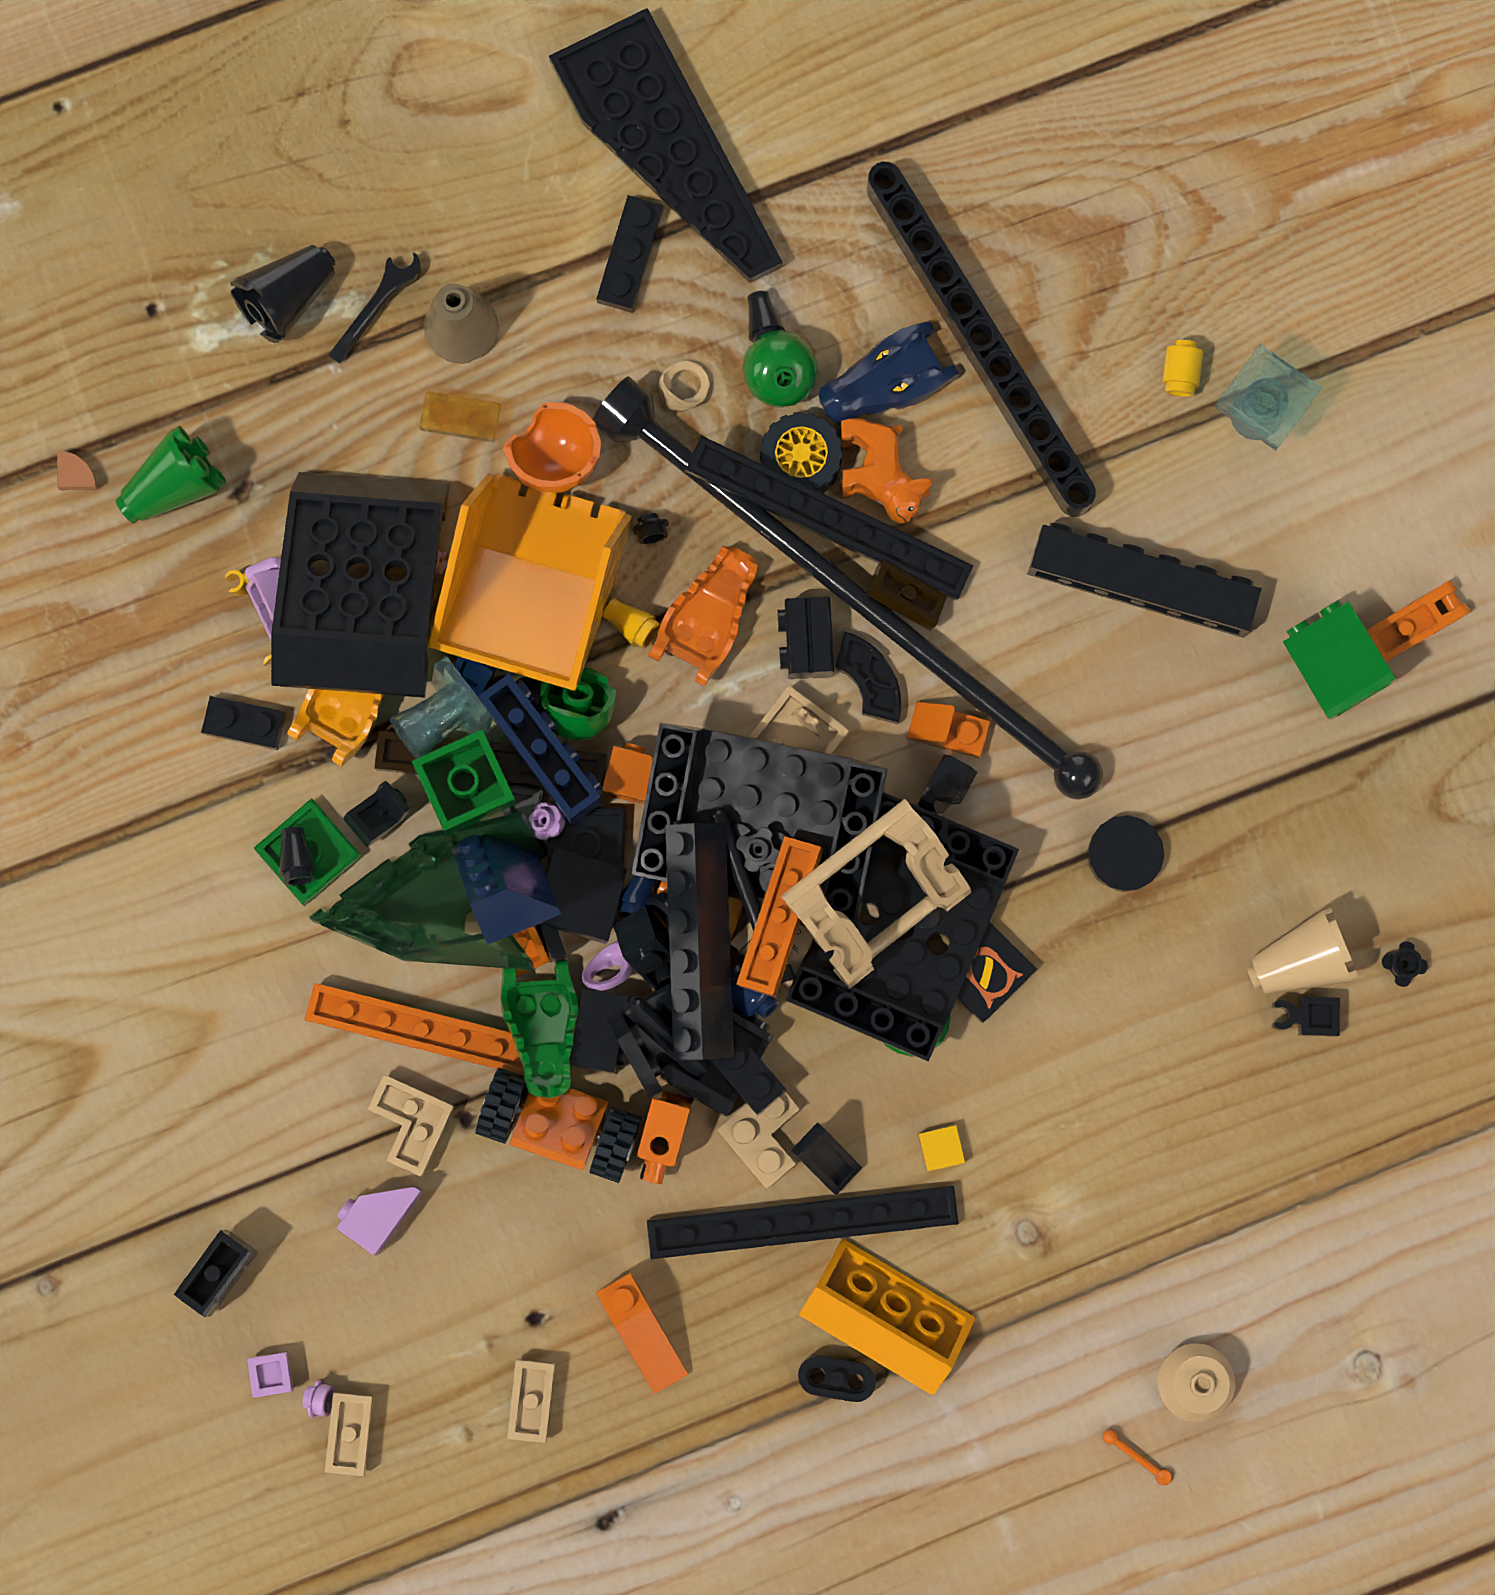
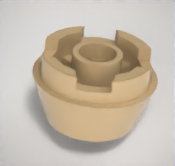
M1187 1344L1171 1352L1162 1363L1158 1374V1390L1164 1405L1172 1414L1188 1422H1206L1221 1415L1230 1405L1235 1392V1375L1227 1358L1217 1349L1205 1344Z

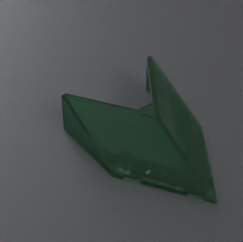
M523 812L479 821L448 836L445 835L443 830L422 834L408 843L411 847L410 850L393 862L389 858L340 893L339 895L342 899L337 901L329 910L323 912L320 908L309 916V919L316 924L403 961L533 970L534 963L513 935L487 945L482 933L470 935L464 932L466 916L472 911L454 858L452 847L457 846L459 841L467 836H481L486 833L536 851L539 860L547 855L548 847L543 840L536 838L535 830Z

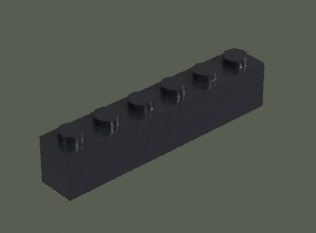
M1050 523V526L1042 525L1027 575L1244 638L1250 632L1262 588L1253 586L1254 582L1241 576H1232L1231 579L1218 576L1215 569L1203 565H1196L1195 568L1187 567L1180 564V559L1169 555L1161 554L1158 558L1146 555L1143 548L1132 544H1123L1122 547L1108 543L1106 537L1098 534L1087 533L1086 537L1071 533L1072 528L1064 524Z
M726 823L665 825L673 1059L706 1060L734 1057Z

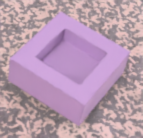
M288 1352L247 1359L253 1398L294 1391Z

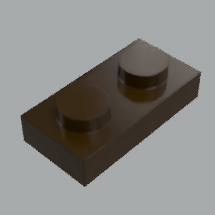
M884 559L876 566L866 594L929 631L938 624L947 598L945 594Z

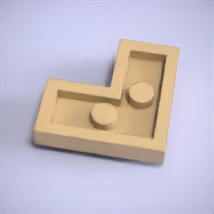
M383 1074L367 1110L402 1125L386 1161L423 1177L455 1106Z
M787 1093L782 1095L759 1116L747 1104L717 1129V1132L766 1190L796 1165L771 1135L800 1110Z

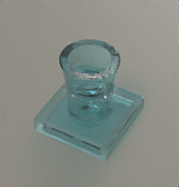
M1260 344L1214 407L1231 419L1234 428L1243 437L1251 440H1261L1277 451L1322 387Z
M447 656L435 663L433 667L432 685L437 692L415 706L390 717L391 724L397 735L416 759L430 753L440 742L462 725L469 734L483 729L487 737L492 721L491 714Z

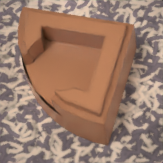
M57 451V487L60 491L98 489L96 477L84 460L75 454Z

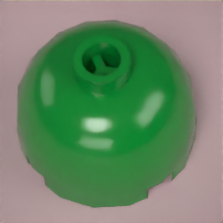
M784 330L766 332L761 335L760 339L755 341L746 350L742 363L744 381L752 395L764 404L777 408L794 406L806 399L815 386L818 374L816 356L808 343L796 333Z
M584 667L575 691L542 681L539 695L540 713L545 711L555 723L557 729L553 732L554 734L572 740L590 739L599 735L611 722L615 707L616 690L615 688L612 690L608 685L609 679L604 674Z

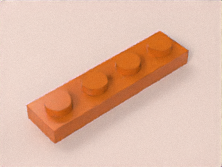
M784 836L736 983L739 987L776 998L801 922L784 902L781 895L819 866L824 851L822 847Z

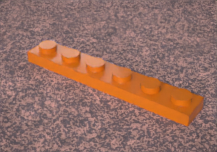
M314 983L305 1021L494 1069L502 1068L524 1076L523 1064L510 1032Z

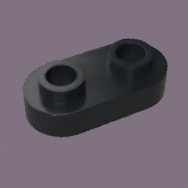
M814 1355L806 1358L798 1370V1380L801 1387L807 1393L815 1396L850 1402H862L872 1395L876 1386L873 1371L861 1362ZM818 1367L824 1370L825 1376L821 1382H813L810 1379L812 1369ZM853 1374H859L863 1378V1384L858 1389H853L848 1384V1379Z

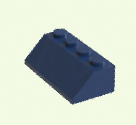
M488 833L481 836H467L459 841L457 846L452 847L470 906L487 945L561 915L536 851Z

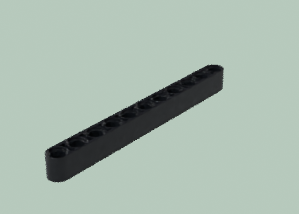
M882 161L876 163L868 174L867 194L1060 509L1070 517L1084 515L1089 511L1096 497V489L1092 480L900 169L891 162ZM879 178H887L893 183V186L889 189H881L877 187L875 181ZM898 209H907L912 213L913 217L908 220H900L893 212ZM922 239L928 241L932 248L923 252L916 250L912 243ZM943 270L950 275L951 279L948 282L939 283L932 277V273ZM962 301L969 306L970 311L966 314H958L954 312L951 305L954 302ZM977 332L983 333L990 342L983 346L976 345L970 336ZM993 364H1002L1008 369L1009 374L1004 377H997L991 373L989 367ZM1013 395H1021L1027 400L1028 406L1023 409H1017L1010 404L1009 398ZM1034 426L1042 427L1048 436L1044 440H1035L1030 436L1028 429ZM1060 458L1066 463L1067 469L1063 472H1055L1049 467L1048 460ZM1072 489L1082 491L1086 496V502L1082 504L1073 503L1068 497V491Z

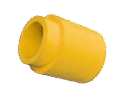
M1175 340V345L1166 348L1162 378L1166 394L1178 397H1193L1195 388H1199L1204 351L1197 348L1196 342Z

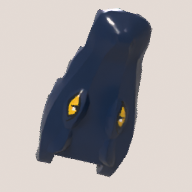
M924 322L905 327L884 338L844 374L822 386L819 390V401L826 415L836 422L837 425H841V421L855 418L865 413L872 415L884 413L892 408L904 409L924 401L944 385L958 379L960 374L955 365L942 369L926 340L927 337L935 332L932 323Z

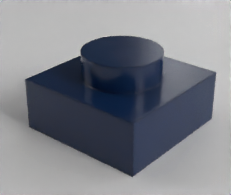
M458 656L448 678L478 697L488 689L497 668Z

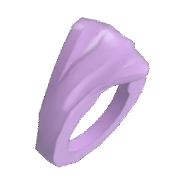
M618 941L613 942L600 951L582 972V981L590 990L603 991L611 989L623 983L632 974L633 967L622 957ZM612 965L621 966L620 972L612 979L601 982L592 980L603 969L609 968Z

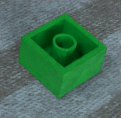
M483 729L412 761L446 836L516 805L514 796Z

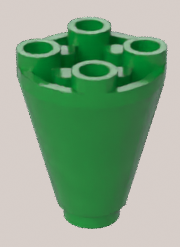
M178 426L167 433L121 490V495L115 501L125 518L131 523H135L138 520L145 521L211 496L226 484V479L216 466H212L208 461L207 456L210 454V451L201 438L195 436L191 439L187 432L181 426Z

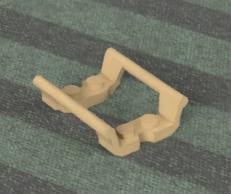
M903 799L782 894L781 897L806 926L825 953L829 950H834L833 956L829 959L835 968L833 971L841 982H844L851 988L874 970L871 961L876 955L937 907L949 911L971 893V888L960 871L952 863L944 866L945 859L949 856L948 852L929 825ZM885 835L904 846L907 851L906 864L922 890L928 896L866 943L853 922L842 912L834 911L829 905L820 885Z

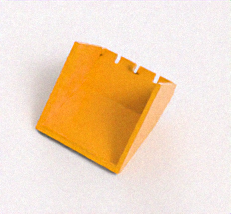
M487 474L461 505L428 648L575 691L614 584L630 530L632 516L626 514L627 511L601 504L598 517H591L594 502L569 494H564L561 508L556 507L555 503L558 493L539 492L528 487L526 496L522 497L519 496L522 486L520 480L501 474H496V476Z

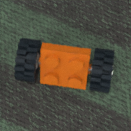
M502 1068L497 1069L484 1099L475 1134L506 1144L513 1124L518 1119L509 1145L580 1170H584L592 1146H596L589 1173L616 1183L620 1182L626 1163L629 1161L634 1148L641 1116L612 1107L602 1132L599 1128L609 1101L569 1088L564 1095L552 1098L535 1097L529 1092L525 1104L521 1102L527 1087L524 1076Z

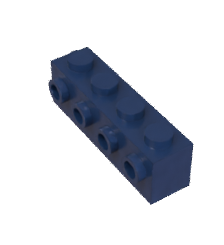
M508 674L478 696L483 708L571 825L602 804V799L599 795L603 790L602 786L590 771L584 775L576 764L580 757L568 741L563 744L560 743L553 733L557 726L545 711H542L540 714L530 703L535 697L522 680L515 683Z

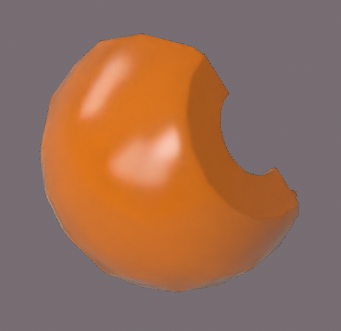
M546 402L534 413L533 420L528 429L520 436L514 434L504 444L503 450L510 469L524 485L539 492L565 493L583 484L593 474L599 462L601 440L596 423L585 411L568 403Z

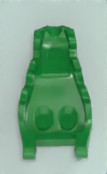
M567 959L555 960V980L516 983L514 963L502 964L500 994L502 1014L523 1064L528 1092L535 1097L552 1098L564 1095L571 1084L570 1056L573 1047V1032L578 1015V1002L569 974Z

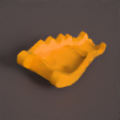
M309 689L298 715L287 734L299 741L309 730L336 746L337 750L332 757V761L342 767L366 742L377 720L384 695Z

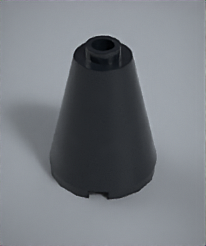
M310 245L234 279L230 283L231 286H235L230 291L232 298L250 325L257 321L265 329L260 333L261 336L272 343H279L286 337L335 275L333 268L335 260L326 248Z

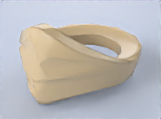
M678 361L662 373L658 386L664 409L668 411H685L703 403L710 383L708 374L701 365L691 361ZM683 371L695 374L700 382L699 392L685 400H681L670 392L671 380L677 373Z

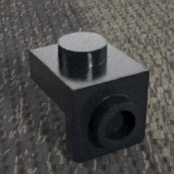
M384 781L378 786L374 794L348 811L343 820L368 848L400 825L410 808L404 795L398 789L393 788L387 781Z

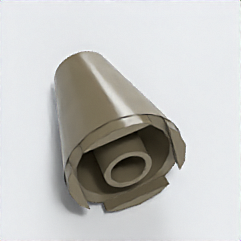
M448 284L438 291L424 319L425 337L436 355L448 362L465 364L489 353L497 340L498 318L493 306L486 298L460 284Z

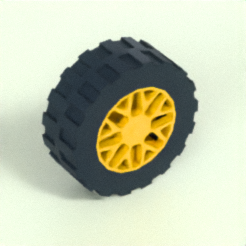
M793 412V415L789 416L786 414L780 417V420L776 423L773 422L769 426V431L764 434L760 446V463L824 493L828 490V486L830 484L833 485L841 469L843 457L841 439L837 437L835 428L831 427L827 420L822 417L818 418L815 414L809 412L808 414Z

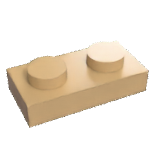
M516 1359L507 1439L537 1443L547 1442L555 1363Z
M340 1392L333 1393L324 1473L365 1476L374 1396Z

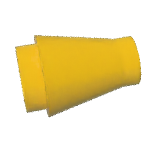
M616 598L608 603L603 612V618L608 620L633 647L639 645L643 649L647 648L656 638L661 625L655 620V615L624 604Z

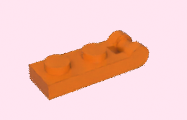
M1452 580L1367 629L1387 662L1471 613L1467 604H1461L1456 596L1455 591L1457 588ZM1440 600L1448 610L1444 615H1441L1435 605Z

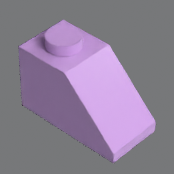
M409 1187L359 1196L356 1201L350 1198L337 1215V1218L342 1220L337 1229L372 1255H379L424 1191L419 1187Z

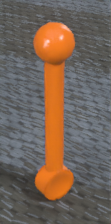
M1108 1429L1104 1432L1103 1440L1106 1444H1114L1155 1475V1479L1159 1484L1166 1486L1171 1482L1172 1475L1168 1470L1158 1469L1120 1440L1115 1430Z

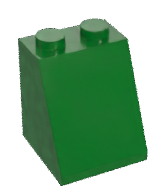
M1339 600L1319 611L1322 618L1311 625L1304 620L1286 631L1289 638L1283 641L1316 700L1330 720L1335 719L1398 681L1351 603L1348 601L1342 605Z

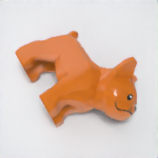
M851 418L841 421L842 449H849L851 446L857 445L867 452L862 467L843 470L842 499H850L856 494L865 495L872 500L880 501L894 522L903 524L912 521L913 517L918 514L922 500L930 496L931 491L928 488L932 485V479H913L902 471L898 434L902 432V426L899 424L886 426L880 423L869 422L863 418Z

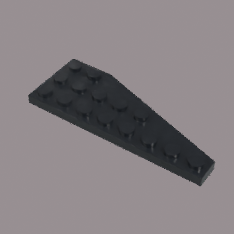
M648 8L549 55V62L582 124L739 274L751 283L783 267V262Z

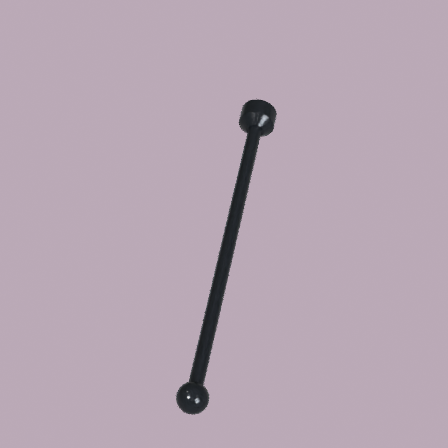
M629 376L624 378L609 393L592 419L600 431L615 443L641 438L1054 770L1055 785L1064 796L1081 800L1092 796L1098 791L1103 780V770L1095 756L1081 750L1067 752L889 608L867 596V591L767 510L685 472L693 451L654 421V400L651 393Z

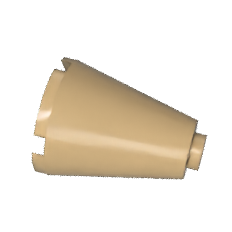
M1331 907L1322 910L1251 958L1253 966L1248 967L1247 971L1254 989L1262 987L1264 993L1268 994L1347 983L1359 979L1356 970L1348 972V968L1353 967L1354 963L1336 920L1328 922V919L1335 917Z

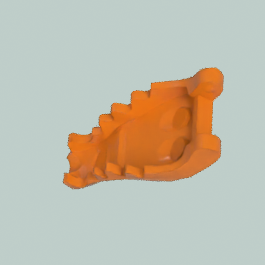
M721 547L708 570L697 577L689 589L681 593L671 604L661 622L654 645L648 656L658 662L666 651L700 669L694 681L705 686L725 662L734 645L747 592L758 570L756 560L750 554L743 552L737 547Z

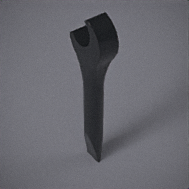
M413 253L414 259L412 264L404 269L396 267L391 257L386 260L385 272L378 289L329 353V357L341 364L386 302L398 291L416 282L421 273V263L416 253Z

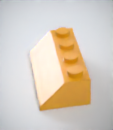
M843 1238L798 1314L932 1396L952 1370L976 1319L974 1316Z

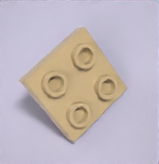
M788 685L749 737L833 754L847 736L849 730Z

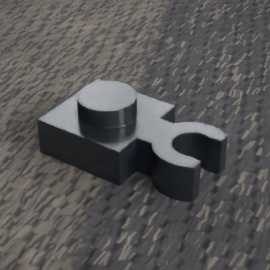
M1299 997L1298 1007H1294L1293 1004L1284 1000L1272 1003V1008H1281L1287 1013L1285 1022L1272 1023L1271 1028L1275 1030H1285L1294 1024H1298V1036H1340V998Z

